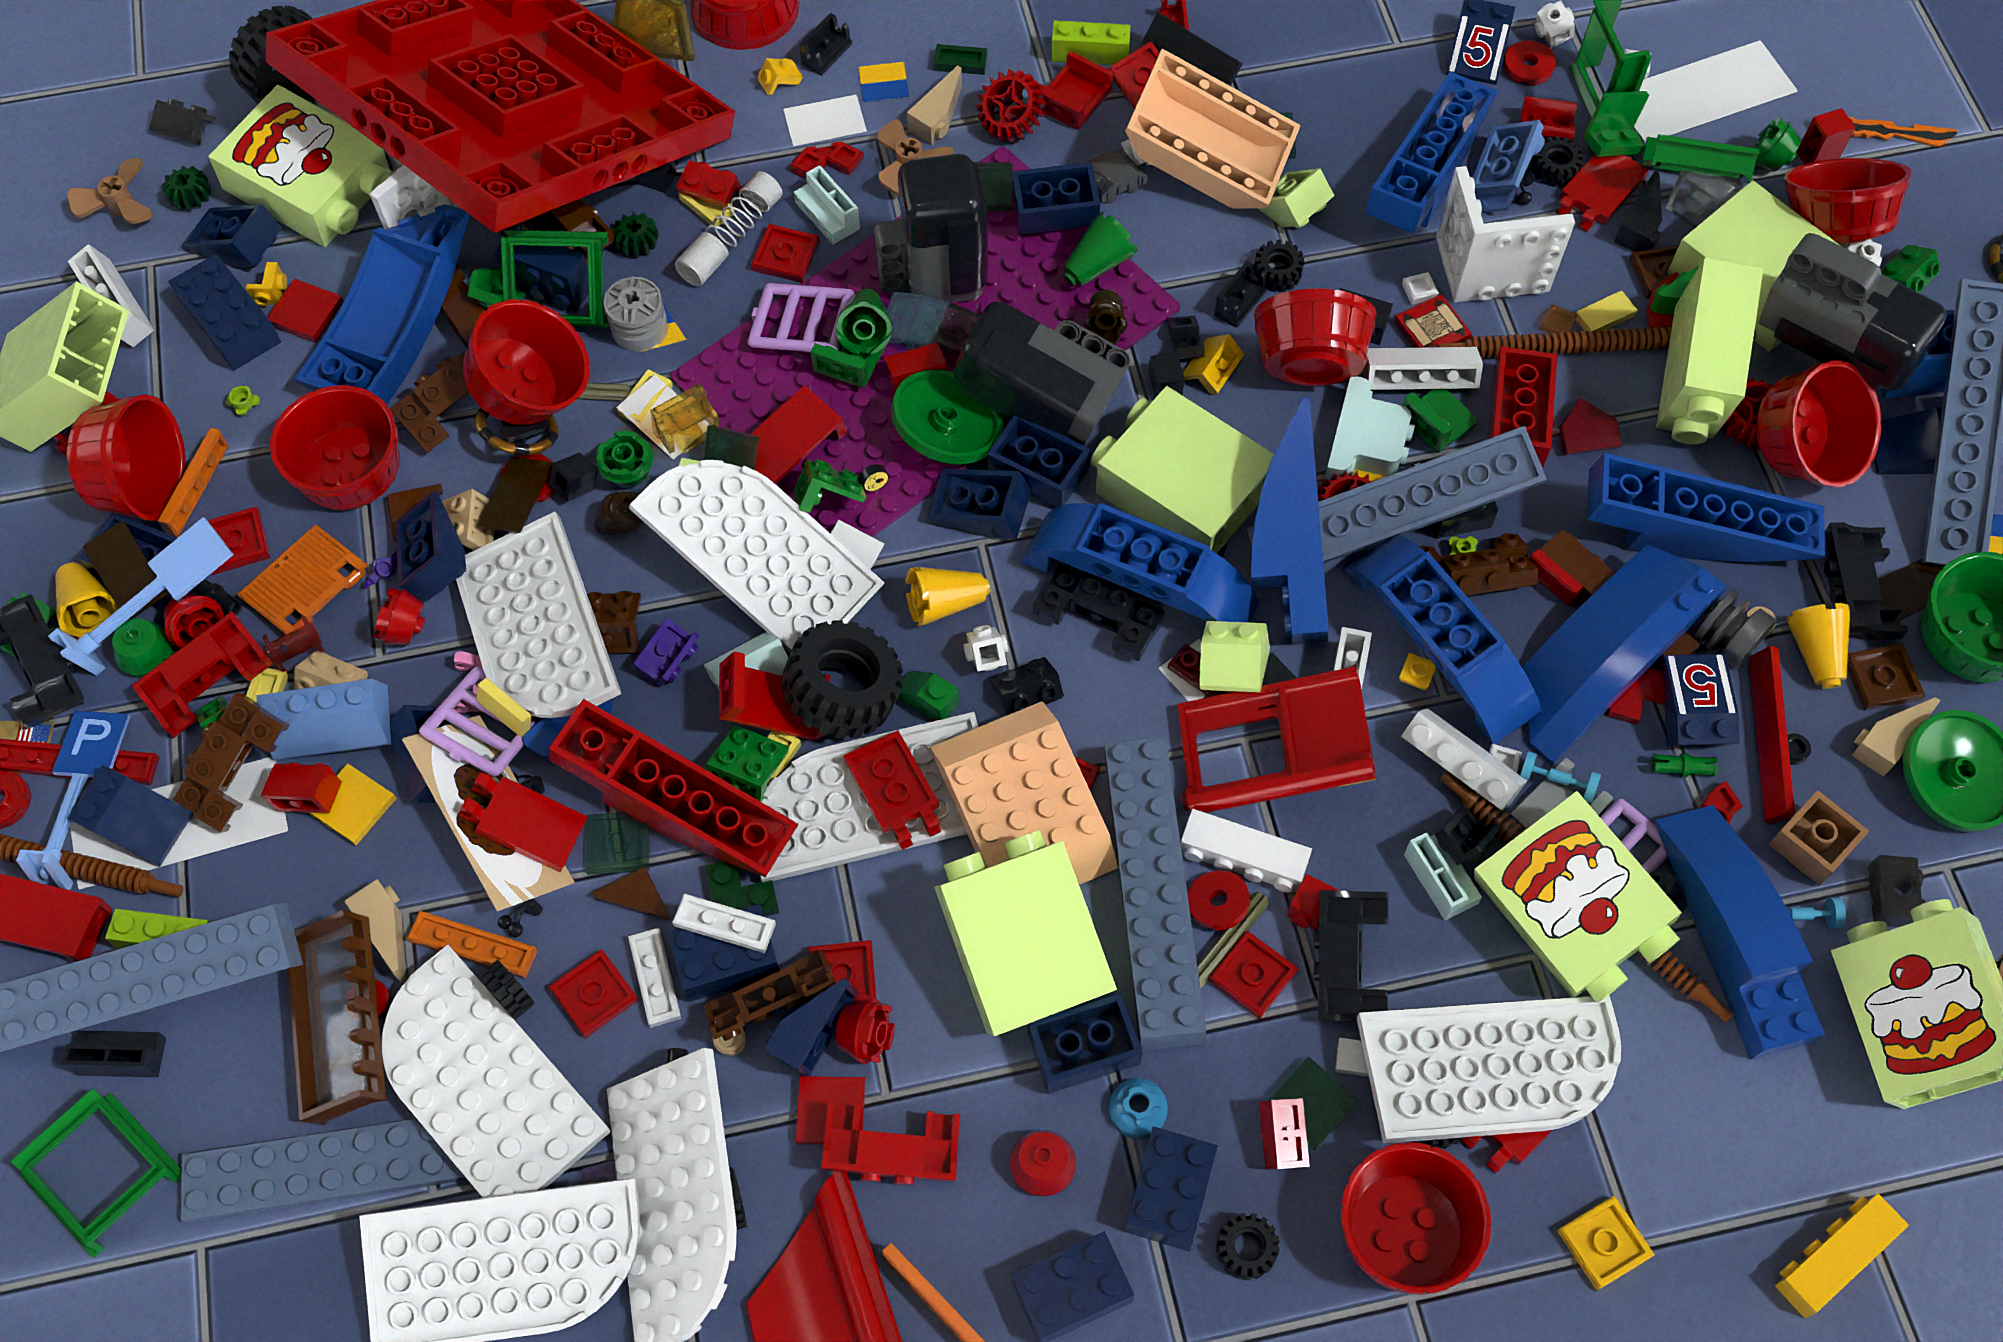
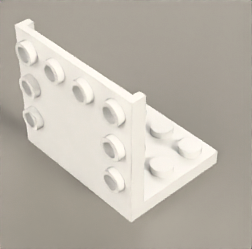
M388 154V157L394 169L392 175L370 193L384 230L397 226V221L418 213L420 217L435 212V207L443 204L461 209L457 204L390 154Z
M1467 166L1455 167L1436 235L1454 303L1549 292L1575 225L1573 214L1484 224L1481 217V202L1479 199H1476L1474 193V178L1469 176Z

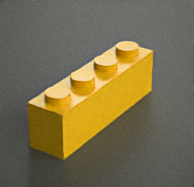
M1879 1193L1868 1200L1861 1196L1848 1208L1852 1214L1845 1221L1839 1217L1825 1229L1829 1234L1828 1237L1822 1242L1816 1238L1802 1251L1806 1257L1799 1264L1792 1260L1779 1272L1783 1278L1775 1287L1805 1319L1817 1313L1909 1226Z

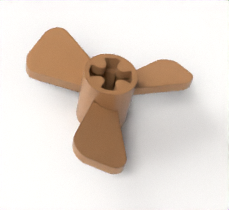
M894 119L878 133V142L896 153V161L879 173V182L893 194L899 195L898 171L903 163L909 160L954 154V149L945 146L922 151L921 143L915 138H906L901 121Z
M131 158L123 161L119 167L118 175L103 178L98 183L97 189L71 188L68 191L67 197L73 215L77 218H84L107 206L112 215L124 217L125 221L131 224L151 219L153 217L152 211L136 202L127 187L143 167L141 158Z

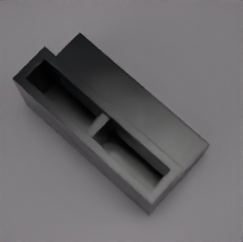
M79 1030L76 1044H66L62 1065L77 1076L159 1077L166 1037L160 1032Z

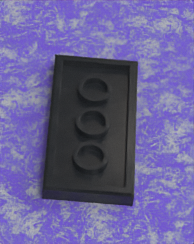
M1159 12L1154 17L1139 46L1141 48L1151 41L1159 53L1161 49H1164L1229 86L1232 85L1243 65L1239 60Z

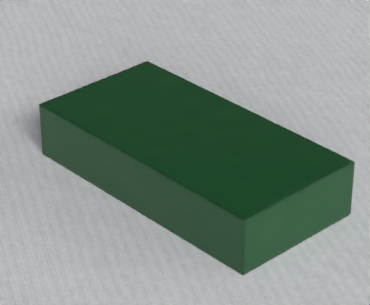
M937 44L934 71L951 72L958 65L961 67L962 73L985 75L988 48Z

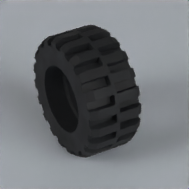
M273 6L272 10L263 9L259 11V15L256 17L251 16L248 18V23L238 29L237 38L232 40L231 48L233 51H229L231 74L234 76L237 84L257 104L277 84L310 103H314L313 100L315 98L277 70L272 71L273 67L266 62V32L313 19L302 9H297L293 6Z
M833 620L831 624H828L827 621L816 624L815 628H808L801 637L797 638L783 670L781 687L785 691L783 696L788 705L792 704L790 710L797 718L800 716L803 719L802 723L809 728L811 726L818 729V733L825 736L827 733L834 734V738L842 739L845 735H849L850 738L861 737L863 733L865 735L870 734L878 726L883 725L903 686V669L900 660H896L898 655L893 647L889 648L887 646L888 641L882 635L878 637L874 634L875 631L873 629L859 627V623L850 621L849 624H845L843 620ZM828 667L843 669L853 674L862 683L865 690L848 691L838 688L823 676L820 669Z

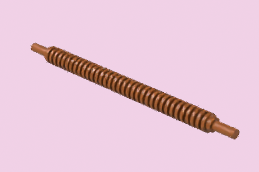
M1672 327L1594 330L1593 332L1591 330L1586 332L1572 331L1557 332V334L1555 332L1550 334L1530 333L1528 335L1521 334V336L1520 334H1514V336L1510 334L1507 336L1500 335L1499 337L1498 335H1493L1492 337L1485 336V338L1484 336H1471L1470 339H1466L1461 343L1437 344V346L1477 347L1481 358H1484V356L1485 358H1496L1501 346L1553 354L1613 352L1614 350H1656L1657 348L1669 349ZM1754 330L1753 339H1755L1756 330Z
M1448 771L1440 778V781L1462 799L1461 803L1464 806L1466 805L1470 811L1474 809L1472 811L1474 817L1480 814L1477 819L1478 822L1482 823L1486 820L1483 824L1485 828H1489L1496 823L1501 826L1496 837L1501 839L1505 836L1502 841L1505 845L1526 830L1523 829L1519 832L1522 828L1519 823L1513 827L1516 822L1513 818L1506 821L1509 818L1506 812L1500 816L1503 810L1497 808L1494 811L1496 807L1494 804L1490 803L1488 805L1490 801L1485 798L1481 800L1483 796L1473 789L1470 791ZM1670 950L1653 961L1656 963L1652 968L1655 972L1659 968L1663 969L1659 974L1662 978L1666 974L1670 975L1666 979L1668 983L1673 979L1676 980V983L1673 985L1675 989L1680 985L1683 986L1679 991L1682 995L1686 991L1690 992L1686 997L1689 1001L1693 999L1697 1003L1699 1001L1702 1002L1725 1023L1734 1015L1729 1008L1708 992L1710 988L1705 985L1706 981L1704 979L1698 983L1696 980L1700 976L1697 973L1693 977L1689 976L1693 971L1690 967L1683 971L1682 969L1686 964L1682 962L1679 966L1676 965L1679 960L1677 956L1672 960L1669 959L1673 954ZM1641 954L1639 958L1643 961L1645 958Z
M0 834V860L18 864L16 859L20 849L42 851L47 845ZM64 849L60 851L62 856L59 863L71 878L90 881L140 895L154 891L180 897L183 893L182 885L156 879L155 875H152L149 870H142L141 868H134L133 866L82 855Z

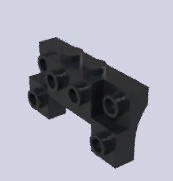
M1845 522L1829 523L1825 529L1829 558L1824 563V573L1826 577H1829L1831 586L1829 591L1830 601L1834 605L1835 603H1843L1849 606V635L1870 634L1871 640L1902 639L1908 632L1907 625L1900 626L1898 616L1903 611L1902 605H1879L1882 601V595L1874 562H1884L1890 554L1889 548H1883L1881 538L1886 533L1885 527H1856Z
M1061 565L1057 567L1049 583L1046 582L1033 603L1034 615L1038 616L1040 611L1054 616V623L1057 625L1060 624L1069 608L1070 613L1117 633L1113 640L1112 649L1118 652L1119 648L1122 647L1134 652V660L1140 661L1151 639L1158 632L1164 621L1165 611L1138 600L1139 594L1086 571L1081 575Z
M32 594L16 599L0 608V646L9 645L31 688L29 692L10 698V706L22 730L52 720L55 714L84 704V696L71 673L74 670L73 664L61 655L58 647L59 644L48 637L55 629L48 628Z
M1320 890L1319 930L1315 929L1314 947L1319 949V962H1314V981H1319L1318 1020L1357 1022L1359 1013L1388 1011V990L1362 989L1363 925H1389L1388 892Z

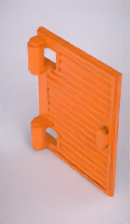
M315 524L237 595L288 637L292 636L295 638L313 623V616L341 590L351 589L365 576L367 563ZM346 563H349L353 566L354 570L344 577L338 570ZM296 610L302 617L291 625L285 619Z

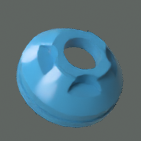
M1132 1078L1119 1084L1110 1096L1108 1104L1110 1121L1115 1129L1126 1137L1133 1139L1148 1138L1151 1135L1152 1127L1162 1128L1167 1119L1168 1105L1165 1095L1160 1087L1147 1079ZM1134 1095L1144 1096L1149 1102L1147 1110L1142 1113L1133 1111L1129 1106L1131 1097Z

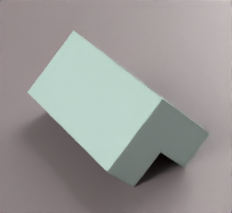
M820 165L806 173L807 184L794 191L795 203L831 244L834 245L860 229L858 207Z
M765 632L704 664L711 681L719 691V663L733 651L745 654V667L783 676L788 656L780 639L776 635Z
M1424 833L1410 840L1404 856L1444 920L1479 904L1482 896L1463 866L1461 864L1456 865L1450 855L1440 847L1435 834L1429 836L1428 833Z

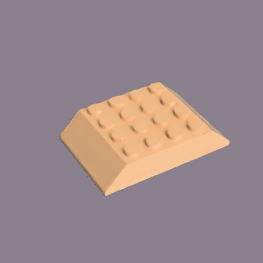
M1161 49L1125 131L1140 159L1232 209L1267 208L1269 206L1301 125L1170 52Z
M1043 701L930 747L975 853H981L986 868L1009 860L1004 845L1005 842L1040 830L1046 846L1060 841L1064 842L1079 885L1118 869L1108 829L1058 720Z

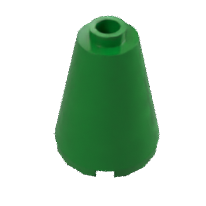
M1100 212L1065 262L1063 277L1071 286L1077 285L1082 287L1133 257L1138 252L1137 245L1134 243L1131 246L1128 241L1131 235L1121 223L1111 215L1105 218L1104 212Z
M871 289L858 291L844 307L836 321L837 337L843 347L854 354L869 353L870 355L885 348L891 338L892 322L879 295Z

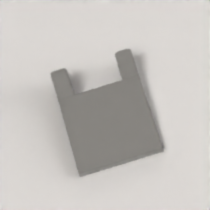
M1565 758L1555 769L1571 774L1575 765L1568 758ZM1547 777L1509 816L1524 829H1528L1574 792L1565 785L1547 780ZM1603 791L1590 806L1599 816L1610 805L1613 797L1608 792Z

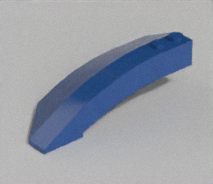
M443 204L435 207V212L420 217L418 213L397 221L398 225L383 230L380 227L371 230L373 235L350 291L326 334L294 380L313 392L316 389L328 386L336 387L337 385L360 387L374 393L375 396L380 397L388 405L415 363L436 321L453 278L470 214L463 209Z
M1647 544L1575 611L1523 666V670L1535 690L1542 709L1539 714L1528 721L1529 746L1551 765L1556 762L1591 729L1594 723L1669 647L1712 608L1727 586L1704 567Z

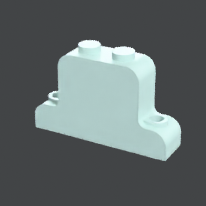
M1359 376L1350 377L1325 479L1330 480L1334 473L1342 477L1345 471L1352 476L1353 470L1386 477L1395 474L1399 464H1406L1409 448L1404 447L1405 441L1411 442L1415 425L1410 424V410L1402 405L1372 399L1373 391H1370L1371 385L1369 381Z

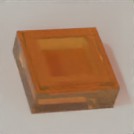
M1552 304L1540 326V330L1547 333L1555 332L1556 334L1557 332H1569L1578 314Z

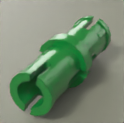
M1681 753L1679 756L1653 754L1651 765H1655V767H1651V771L1654 774H1679L1680 777L1685 778L1689 775L1715 777L1718 772V765H1714V763H1718L1716 757H1693L1688 753Z

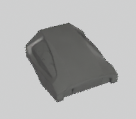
M1122 149L1109 151L1085 162H1092L1100 203H1112L1121 192L1132 194L1139 189L1141 183H1148V175L1143 173Z

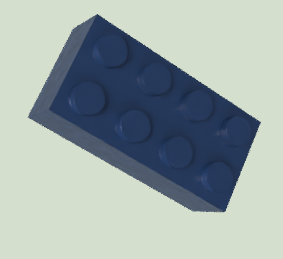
M217 254L210 256L168 281L180 303L233 371L281 343L270 320Z

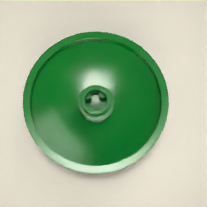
M925 370L910 375L898 386L891 404V418L901 438L920 454L949 464H968L987 457V453L1003 432L1004 421L1003 416L964 394L965 389L954 381L953 372L946 370Z
M1964 710L1939 712L1920 722L1910 733L1903 752L1904 776L1908 788L1918 805L1935 821L1957 831L1980 832L2003 823V731L1983 716Z

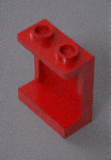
M1070 51L1067 54L1065 67L1048 87L1040 84V89L1045 93L1043 100L1047 105L1041 110L1045 114L1079 130L1112 91L1113 73L1107 68L1099 66L1085 57Z

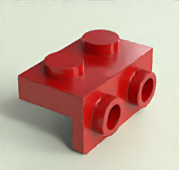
M1526 96L1519 123L1540 120L1544 126L1541 133L1543 136L1552 137L1553 140L1555 136H1560L1562 141H1564L1565 137L1573 140L1577 103Z
M691 160L688 161L676 186L679 193L721 207H727L733 193H739L740 189H742L738 177L733 172L725 169L721 171L712 168L705 162L697 163Z

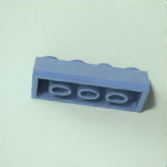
M372 678L256 695L257 704L290 725L287 730L281 731L274 743L277 748L274 752H270L275 761L391 745L388 685Z

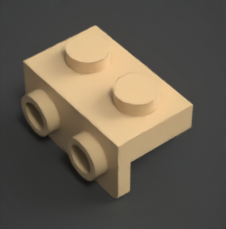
M316 650L295 666L294 690L364 680L368 677V671Z

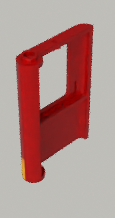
M1356 666L1264 685L1261 687L1260 693L1235 691L1177 704L1188 783L1186 792L1181 794L1184 810H1190V813L1192 809L1211 813L1377 779L1361 683ZM1273 718L1279 720L1285 760V769L1283 771L1213 786H1203L1197 745L1199 734Z

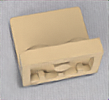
M470 489L445 499L442 503L462 545L474 551L493 542L494 530L477 527L490 499L474 489Z

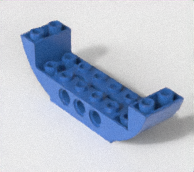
M1070 503L1052 509L1044 517L1021 560V563L1048 573L1056 559L1206 621L1249 623L1259 603L1255 591L1244 576L1224 558L1210 550V546L1103 503L1099 505Z
M1397 534L1381 542L1344 569L1361 591L1367 587L1372 590L1475 712L1474 724L1491 744L1499 743L1542 711L1531 682L1507 646L1504 638L1429 552L1426 553L1410 539Z

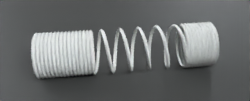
M761 171L756 172L740 189L739 197L732 198L730 206L723 208L722 216L714 218V225L707 226L705 232H702L675 261L676 270L683 279L694 286H702L729 255L725 245L716 236L707 233L709 228L714 227L718 236L727 245L737 247V241L733 235L724 228L716 226L717 219L723 218L724 223L733 234L740 238H745L744 229L733 219L724 216L726 209L731 208L733 215L743 226L749 229L754 228L752 219L742 210L732 206L734 200L739 199L745 211L753 218L762 219L761 212H768L781 198L782 189L771 175ZM742 200L748 202L749 205L756 209L760 217L753 215L745 207ZM734 209L744 214L752 226L743 223L734 212ZM725 219L735 223L743 232V236L737 234ZM717 228L727 233L733 239L735 245L727 242L720 235Z

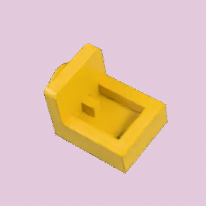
M766 58L757 77L767 95H773L778 84L799 85L803 78L792 59Z
M266 262L262 284H246L245 290L257 305H276L282 297L283 290L287 288V276L282 272L278 262Z
M1408 653L1399 676V681L1422 690H1427L1436 666L1431 660Z

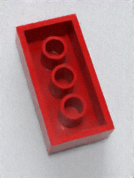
M1501 346L1494 365L1488 439L1525 426L1540 464L1544 467L1552 444L1558 354Z

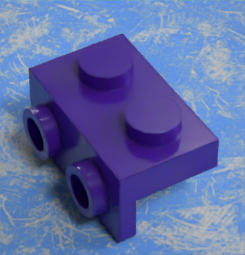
M666 618L631 667L658 687H661L666 681L672 683L682 670L678 667L679 663L683 658L689 660L698 648V645L694 642L699 635L695 632L692 635L688 634Z

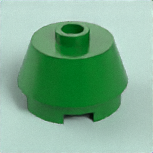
M1779 117L1776 122L1772 120L1759 133V138L1755 143V148L1759 149L1755 166L1775 172L1783 165L1787 166L1797 155L1796 150L1801 144V139L1790 121L1786 122Z
M615 432L614 437L608 439L604 444L603 442L600 443L596 457L597 468L601 475L620 488H634L646 480L653 463V450L649 443L635 432Z
M136 618L124 622L116 629L112 638L115 664L123 672L134 677H144L174 654V647L166 636L165 627L145 619Z

